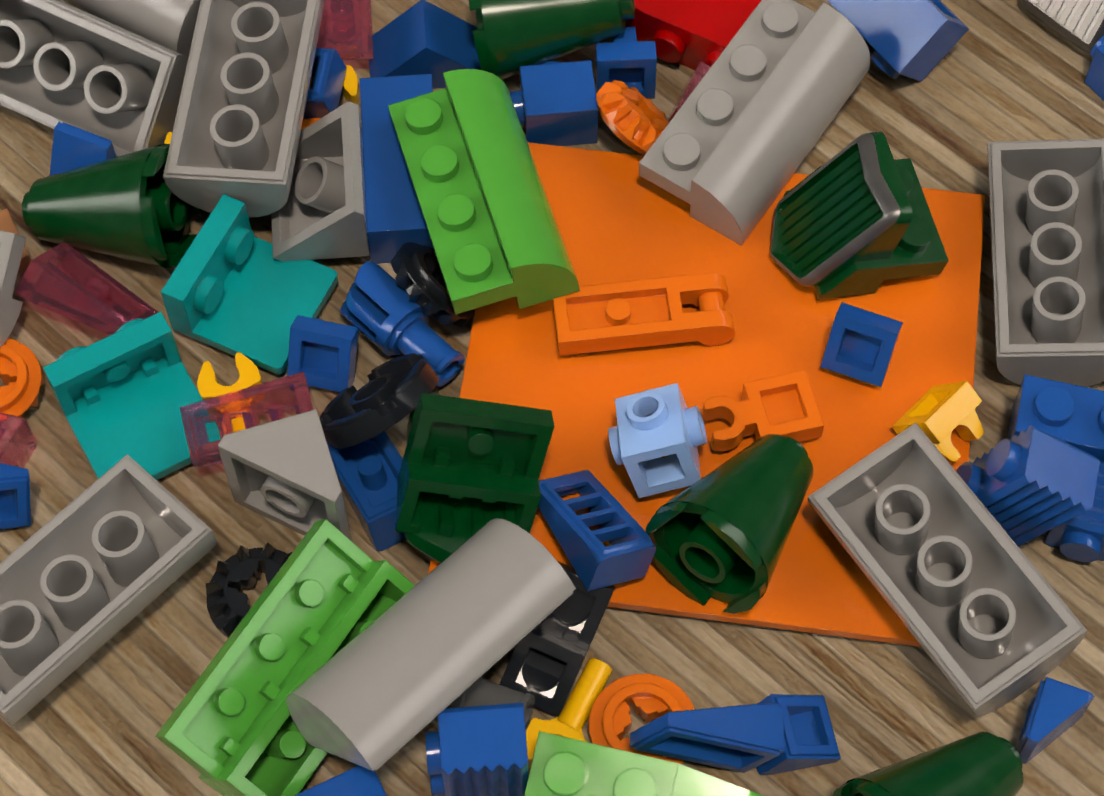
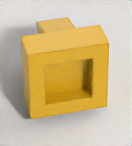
M968 381L935 385L892 428L898 435L916 423L948 462H956L961 455L951 442L952 431L955 429L964 441L978 440L983 435L984 430L975 411V408L982 400Z

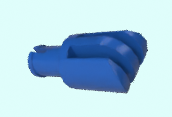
M367 261L359 268L354 280L355 283L351 285L345 300L346 302L342 304L339 312L355 327H358V330L386 355L422 354L432 364L438 374L439 381L436 386L439 387L448 383L460 371L461 368L458 365L464 363L465 356L452 348L428 326L429 316L424 315L420 305L409 301L410 295L397 284L390 274L376 262Z

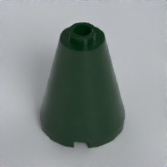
M469 0L470 11L476 10L478 30L473 31L481 69L493 73L502 80L519 74L520 66L540 65L622 34L626 31L625 20L635 19L634 0Z
M170 144L156 145L37 179L32 184L30 191L24 195L22 201L24 222L40 240L163 268L177 267L197 234H189L191 216L201 215L202 210L177 197L167 187L163 179Z
M776 434L765 435L662 505L647 524L646 533L650 535L653 532L657 544L653 560L666 578L685 595L702 605H705L712 597L729 603L723 612L735 614L751 610L756 602L763 597L768 588L814 473L813 465L805 448L798 441L790 437Z
M978 732L848 780L834 791L833 796H1016L1023 786V764L1017 749L1008 740L988 732Z

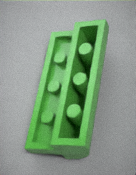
M478 69L452 70L443 73L446 88L388 105L391 120L455 315L512 297L516 298L519 309L580 291L577 277L510 93L502 79L493 73Z
M327 519L316 521L155 737L201 773L198 778L223 796H295L299 794L328 752L309 745L289 713L286 703L287 696L415 585L386 560L374 561Z

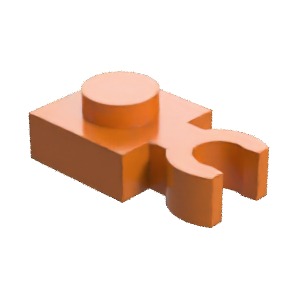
M806 369L744 383L742 390L743 401H737L728 396H715L703 402L702 417L704 421L723 418L731 424L727 429H719L712 432L711 447L715 451L731 450L740 444L744 436L753 434L756 441L768 434L790 437L798 442L822 437L824 423Z

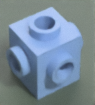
M678 383L648 389L615 399L617 426L608 428L609 443L616 464L618 466L624 464L639 498L691 486L702 479L697 446L707 444L705 425L699 407H687Z

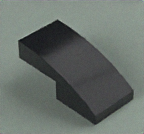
M559 561L558 563L567 573L576 589L570 597L516 644L499 684L524 694L534 695L535 704L533 706L556 717H559L616 587L611 585L587 591L575 569Z

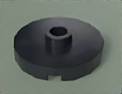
M410 353L402 355L372 369V373L367 375L370 382L358 391L354 385L341 391L320 415L325 438L331 447L342 449L362 443L395 425L416 409L420 393L431 394L439 381L438 374L432 364L422 354Z

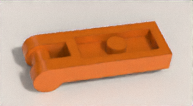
M699 273L579 286L580 291L552 299L559 356L699 341L708 346H716L729 342L735 336L732 314L725 311L724 303L729 298L726 278L719 273ZM693 304L699 307L700 311L683 313L682 305Z

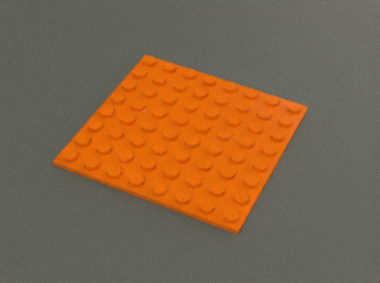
M527 142L579 286L699 273H719L726 278L729 298L724 303L725 311L732 314L735 328V336L732 340L716 346H708L699 341L559 356L552 300L519 309L516 298L512 297L476 308L459 398L552 411L555 427L538 481L589 470L646 531V526L656 511L690 486L642 498L638 497L624 464L619 466L616 464L609 443L608 428L617 426L616 398L678 383L687 407L698 406L702 415L703 402L711 397L728 396L737 401H743L742 390L744 383L806 369L824 423L822 437L799 442L805 448L814 470L813 477L768 588L763 597L756 602L751 610L733 614L723 612L729 603L712 597L705 605L692 600L666 578L653 559L645 577L614 584L616 587L607 607L922 647L810 506L808 496L897 436L892 426L932 386L968 381L973 388L985 195L922 188L949 260L940 274L883 280L874 294L818 299L814 286L801 285L770 257L775 208L784 197L785 192L793 189L809 176L808 174L794 173L741 246L690 217L689 203L639 175V162L644 157L643 155ZM842 302L903 322L887 374L881 387L820 367L836 313ZM693 304L682 305L683 313L700 311L699 307ZM723 418L704 421L707 444L697 446L701 477L703 478L756 441L755 435L744 436L740 444L731 450L715 451L711 447L712 432L719 429H727L731 424ZM954 429L951 434V442L961 457L956 462L949 463L956 471L961 464L969 462L970 441H964ZM577 492L560 497L563 500L580 497L581 495ZM537 508L529 534L537 539L557 561L573 567L541 511ZM584 508L574 512L576 515L589 513L590 510ZM599 525L588 527L591 531L600 529ZM652 532L649 537L656 546L657 544ZM608 541L602 542L604 546L610 545ZM432 558L428 574L440 564Z

